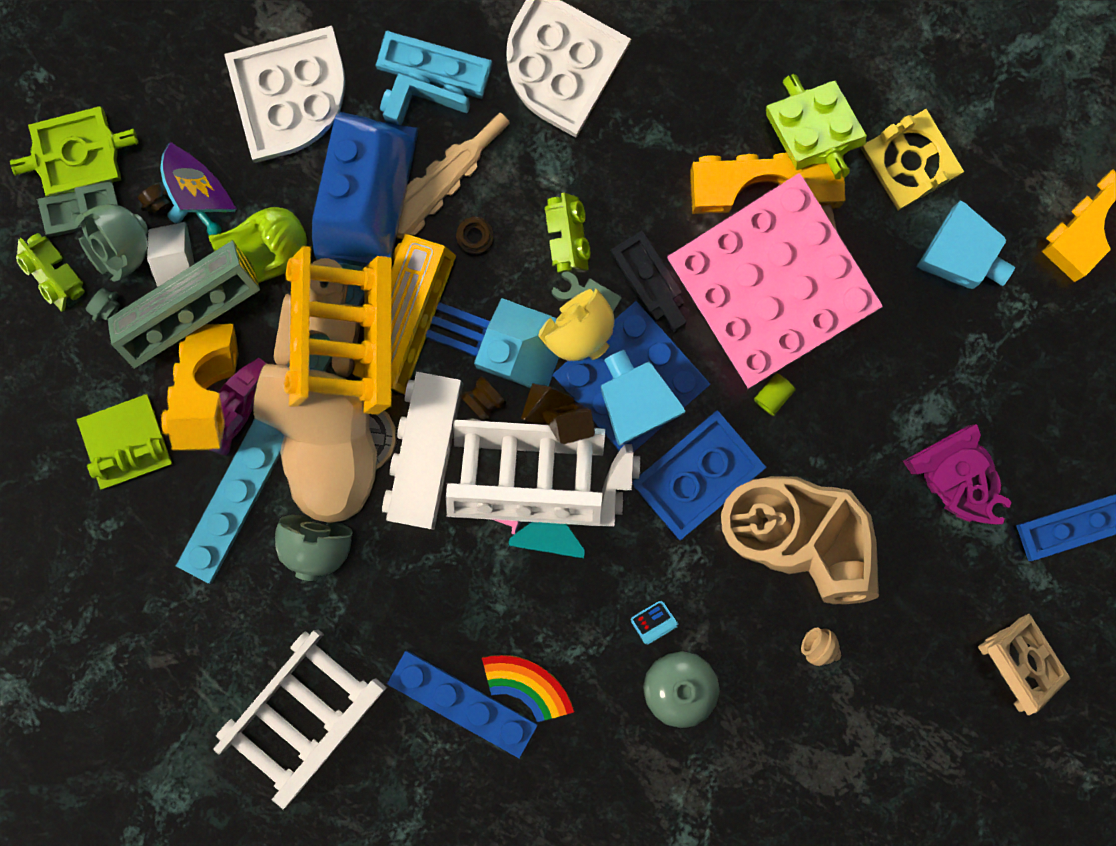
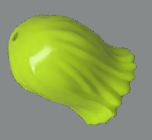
M279 207L260 210L236 228L209 236V241L214 251L233 240L254 265L258 283L286 273L288 260L302 246H307L306 233L298 218L291 211Z

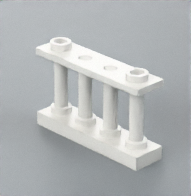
M478 419L454 420V447H464L461 483H447V517L600 526L602 493L591 492L590 488L592 455L603 456L605 429L594 428L595 435L593 437L561 444L556 439L549 425L487 422ZM479 448L502 449L499 486L476 485ZM517 450L539 452L536 489L514 487ZM554 453L577 454L575 491L552 489Z
M319 629L314 630L311 634L304 631L290 648L295 652L238 721L234 722L230 719L216 735L220 742L213 749L218 754H221L232 745L275 782L274 787L279 790L272 800L282 809L292 802L387 688L376 678L371 680L369 684L364 680L359 682L316 645L324 635ZM305 656L350 694L348 698L353 703L344 714L339 709L336 712L291 674ZM280 686L325 723L324 728L328 733L319 743L315 739L312 741L307 739L266 704ZM256 715L301 753L299 757L303 760V763L295 772L290 769L285 771L241 733Z

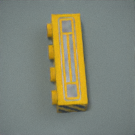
M409 234L404 235L402 243H399L394 250L391 283V391L404 395L408 380L411 379L426 339L427 331L430 328L432 318L456 258V255L444 245ZM354 359L352 374L362 379L364 378V364H361L359 359Z

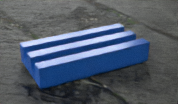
M439 302L436 311L483 328V332L481 334L433 316L431 324L478 341L477 347H473L431 330L427 331L426 339L477 357L490 321Z

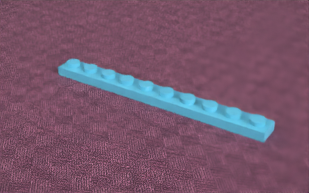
M338 263L339 265H341L343 269L362 271V269L364 268L361 266ZM349 285L346 303L361 306L364 300V290H361L360 286ZM323 334L309 336L310 339L330 341L328 336ZM309 354V369L325 372L332 360V356ZM254 419L176 567L208 584H212L281 455L280 450L284 434Z

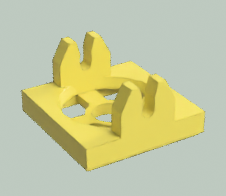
M927 109L914 116L908 115L904 117L897 125H890L879 136L867 142L866 145L861 146L862 152L898 211L964 173ZM919 133L929 138L932 142L923 148L910 146L903 134ZM892 141L899 153L896 157V163L886 168L884 163L885 151ZM907 151L916 152L921 158L920 168L915 171L905 169L901 163L903 153ZM939 153V169L934 178L930 180L924 170L926 159ZM901 173L906 176H913L919 186L906 187L895 182L893 178Z

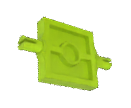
M792 74L791 79L790 76H787L783 80V85L789 92L790 97L767 105L766 115L795 169L799 170L812 164L828 163L835 179H841V175L845 178L850 170L842 156L852 149L866 145V134L836 81L804 90L797 75Z
M99 106L29 124L32 138L31 156L10 160V165L13 166L11 169L15 176L36 170L42 179L45 196L47 197L75 192L74 188L107 181H120L121 176L116 160L117 149L138 144V139L134 129L113 134L108 128L104 109Z

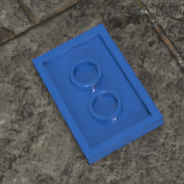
M717 410L643 472L639 479H635L632 485L680 541L722 506L737 487L750 482L766 466Z

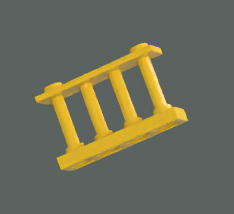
M302 246L288 260L286 268L287 281H291L290 370L286 372L284 379V391L286 394H289V406L297 407L308 398V392L357 396L361 401H364L363 413L378 415L391 406L392 258L376 256L362 271L310 264L311 247ZM310 280L360 286L361 290H364V304L362 307L310 301ZM309 317L359 322L361 327H364V341L361 344L310 339ZM309 354L359 359L360 363L364 364V378L361 381L309 376Z

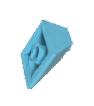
M501 298L487 327L474 362L475 367L531 388L532 383L549 387L559 357L547 348L538 337V334L550 317L554 322H556L557 318Z

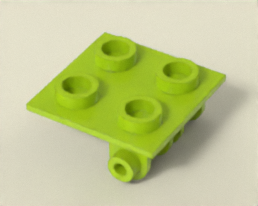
M148 394L76 419L91 461L87 465L88 471L92 478H97L100 490L172 464Z

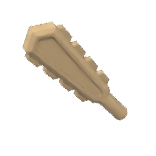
M499 113L472 140L465 141L461 145H452L446 151V158L443 161H434L426 168V176L415 178L407 185L397 233L398 239H403L405 234L416 236L425 226L424 219L428 215H435L443 206V198L446 195H453L461 187L460 180L462 177H470L475 172L482 150L510 124L502 113Z

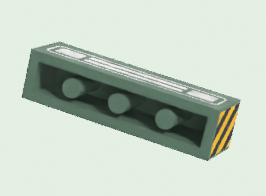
M230 241L108 318L111 345L135 369L258 292L260 287L254 265L234 241Z

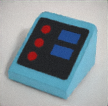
M662 601L656 602L631 618L633 626L645 644H650L678 625Z

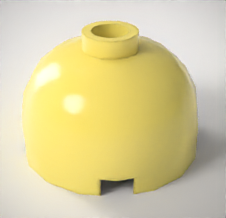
M595 288L594 292L592 289H588L565 303L559 309L562 314L556 319V322L550 317L538 334V337L547 348L562 359L580 361L590 357L591 360H595L609 348L607 341L613 333L615 322L613 310L598 289Z

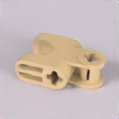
M321 258L312 263V265L342 268L335 260L329 258ZM310 280V301L362 307L346 303L348 284L329 282L327 288H325L322 282ZM286 294L283 300L274 349V360L276 365L290 366L291 294ZM309 317V336L323 334L328 336L330 341L358 344L361 325L359 322ZM332 357V367L338 376L348 377L353 371L354 359Z

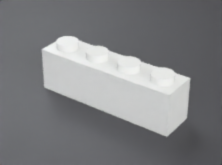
M416 372L415 380H408L405 392V402H410L407 417L401 416L397 432V438L403 439L400 454H393L390 466V475L395 476L392 491L386 490L382 506V512L388 513L387 521L435 529L454 434V420L457 419L460 395L464 385L461 380Z

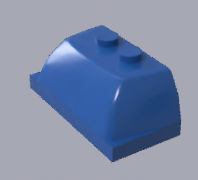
M339 112L335 115L312 220V241L316 259L329 258L337 263L366 267L376 256L393 257L418 136L417 128L378 122L367 117Z

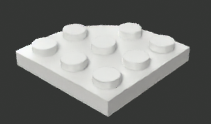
M526 0L511 27L507 42V66L512 85L522 102L532 112L577 138L629 47L631 39L561 0Z
M332 26L224 54L254 163L300 151L317 141L333 124L335 115L339 113L344 99L345 72Z

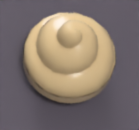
M813 628L804 637L801 651L806 655L808 662L816 666H822L840 660L839 641L836 635L829 629Z

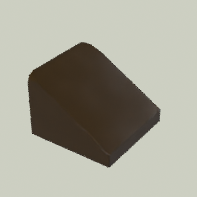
M532 383L521 419L536 425H548L544 419L543 412L548 409L571 404L575 397L548 386Z
M575 402L543 412L544 419L561 444L572 443L595 435L592 411L584 405Z

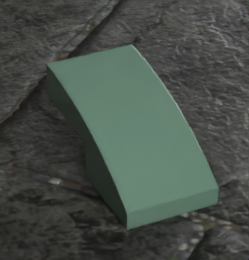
M112 181L74 188L75 192L37 199L46 237L49 238L82 230V226L77 229L75 228V220L78 215L103 204L118 205Z

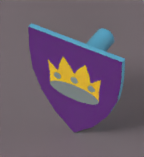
M170 142L162 155L160 169L163 184L174 204L168 212V218L172 222L180 223L188 212H235L237 210L221 183L203 164Z

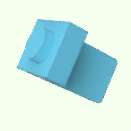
M398 73L392 90L387 89L383 95L380 110L384 111L383 116L386 123L402 125L412 95L464 113L469 111V98L465 97V92L457 87L444 85L442 89L429 84L430 80L422 75L409 73L408 76Z

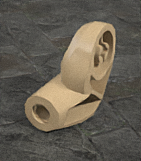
M273 364L264 365L259 375L254 397V417L256 420L284 434L280 454L292 499L303 513L314 520L327 523L348 520L364 506L370 495L376 474L377 451L369 429L370 415L363 413L364 401H361L357 396L308 392V398L297 407L289 406V394H286L284 391V379L290 367ZM309 369V376L347 380L344 377Z
M772 476L745 483L737 487L726 499L721 513L722 532L730 547L743 558L762 563L770 569L788 574L809 571L823 602L853 604L878 598L877 542L872 518L851 490L821 487L798 477Z

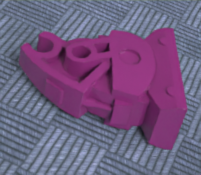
M260 358L239 370L219 390L225 425L220 449H209L212 452L227 456L231 448L232 439L248 421V417L254 408V397L259 375L263 366L267 364Z
M977 424L968 425L903 461L911 474L924 473L927 481L926 484L931 493H937L945 504L944 509L955 514L957 518L967 522L1004 523L1005 518L996 517L992 512V508L996 503H1000L1005 508H1010L1012 502L1008 498L999 495L1001 490L1000 477L995 470L992 457L985 448L978 444L981 434ZM986 476L989 480V490L987 486Z

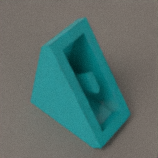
M531 522L509 539V546L584 558L585 550L566 524Z

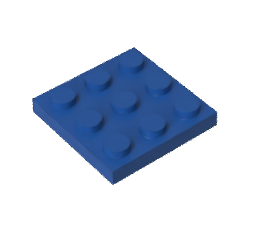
M637 301L615 319L613 333L607 341L609 348L604 354L595 360L587 357L580 361H567L552 374L569 395L575 397V402L591 409L593 422L598 428L605 429V436L618 451L621 450L623 445L618 446L601 392V385L614 379L604 361L607 357L625 350L634 368L650 362L683 408L710 386L707 379ZM664 425L625 444H632L634 453Z

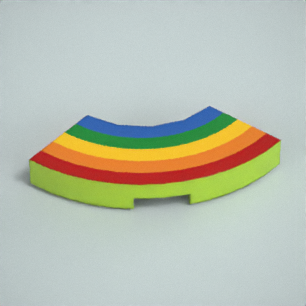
M512 655L482 657L491 695L507 694L521 699L531 708L537 722L574 713L572 703L562 685L551 673L527 659Z

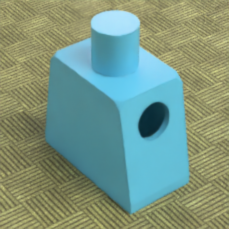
M961 200L951 209L916 266L921 270L970 289L980 285L985 276L1004 286L1015 269L1013 265L998 257L1006 243L1005 237Z
M621 350L604 360L614 379L601 385V392L618 446L654 430L685 413L679 400L650 362L634 368L625 350Z

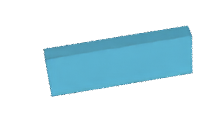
M389 31L385 33L376 62V68L397 75L399 73L408 76L409 73H416L430 80L429 84L442 88L444 85H451L461 89L467 95L481 99L483 98L493 65L492 61Z

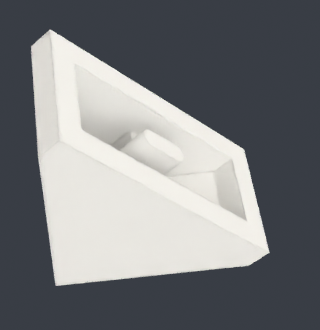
M186 222L149 229L147 260L157 287L194 265Z

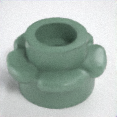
M103 287L94 295L86 307V311L93 315V321L96 322L102 318L108 321L107 319L117 312L121 305L116 301L118 293L116 291L111 292Z

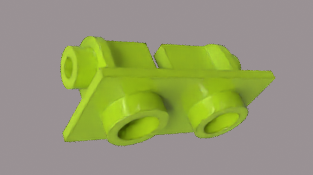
M561 193V197L547 199L548 206L545 207L548 233H562V238L550 240L552 264L557 267V273L570 272L572 267L589 270L587 259L590 258L591 252L588 240L584 237L582 223L585 222V210L583 204L579 201V197Z
M39 233L34 234L27 241L29 245L22 238L18 239L16 260L20 268L27 275L32 273L39 282V290L48 303H55L62 312L65 310L67 297L70 296L72 300H75L83 295L85 292L82 289L83 283L67 263L56 270L52 267L62 260V256L47 237H42Z

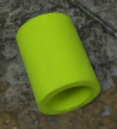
M776 373L754 400L765 411L774 416L796 389L787 379Z

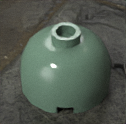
M103 204L89 209L76 217L75 228L77 229L82 226L84 236L79 238V242L88 259L102 275L109 271L114 275L110 280L118 281L141 266L148 249L146 236L148 228L141 216L138 214L134 215L128 209L116 204Z
M308 515L283 516L276 527L275 548L279 560L288 569L296 572L295 576L297 578L315 581L318 579V576L328 575L341 567L347 559L351 547L352 529L339 522L327 523V526L311 522L312 518Z
M684 651L669 653L656 660L646 673L643 686L646 703L653 715L666 725L678 728L696 726L707 719L717 706L720 692L718 678L711 665L697 654Z

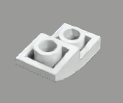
M632 444L623 445L606 476L602 489L600 526H614L615 514L622 515L623 492H616V490H632V478L639 479L640 456H633Z

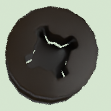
M482 376L476 381V387L473 390L465 391L460 395V398L482 421L490 420L491 413L496 408L501 409L507 404L501 395Z

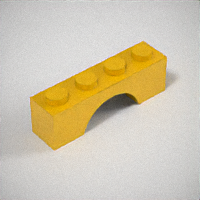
M787 153L775 154L773 159H758V155L744 154L737 156L736 160L721 161L720 156H703L699 158V162H693L691 167L692 214L730 212L735 198L746 187L759 182H773L781 185L798 173L802 175L821 206L831 205L832 208H840L845 202V182L842 175L841 179H835L828 163L812 164L796 170Z
M1114 169L1097 184L1101 191L1093 199L1087 195L1071 211L1076 217L1067 226L1061 222L1046 237L1051 243L1042 252L1074 282L1085 277L1111 250L1105 236L1104 223L1109 208L1116 201V171Z
M206 324L187 335L185 340H180V363H175L173 369L175 384L168 388L169 409L162 413V430L164 434H169L172 450L220 449L225 425L220 394L209 391L207 388L235 374L239 353L234 324Z

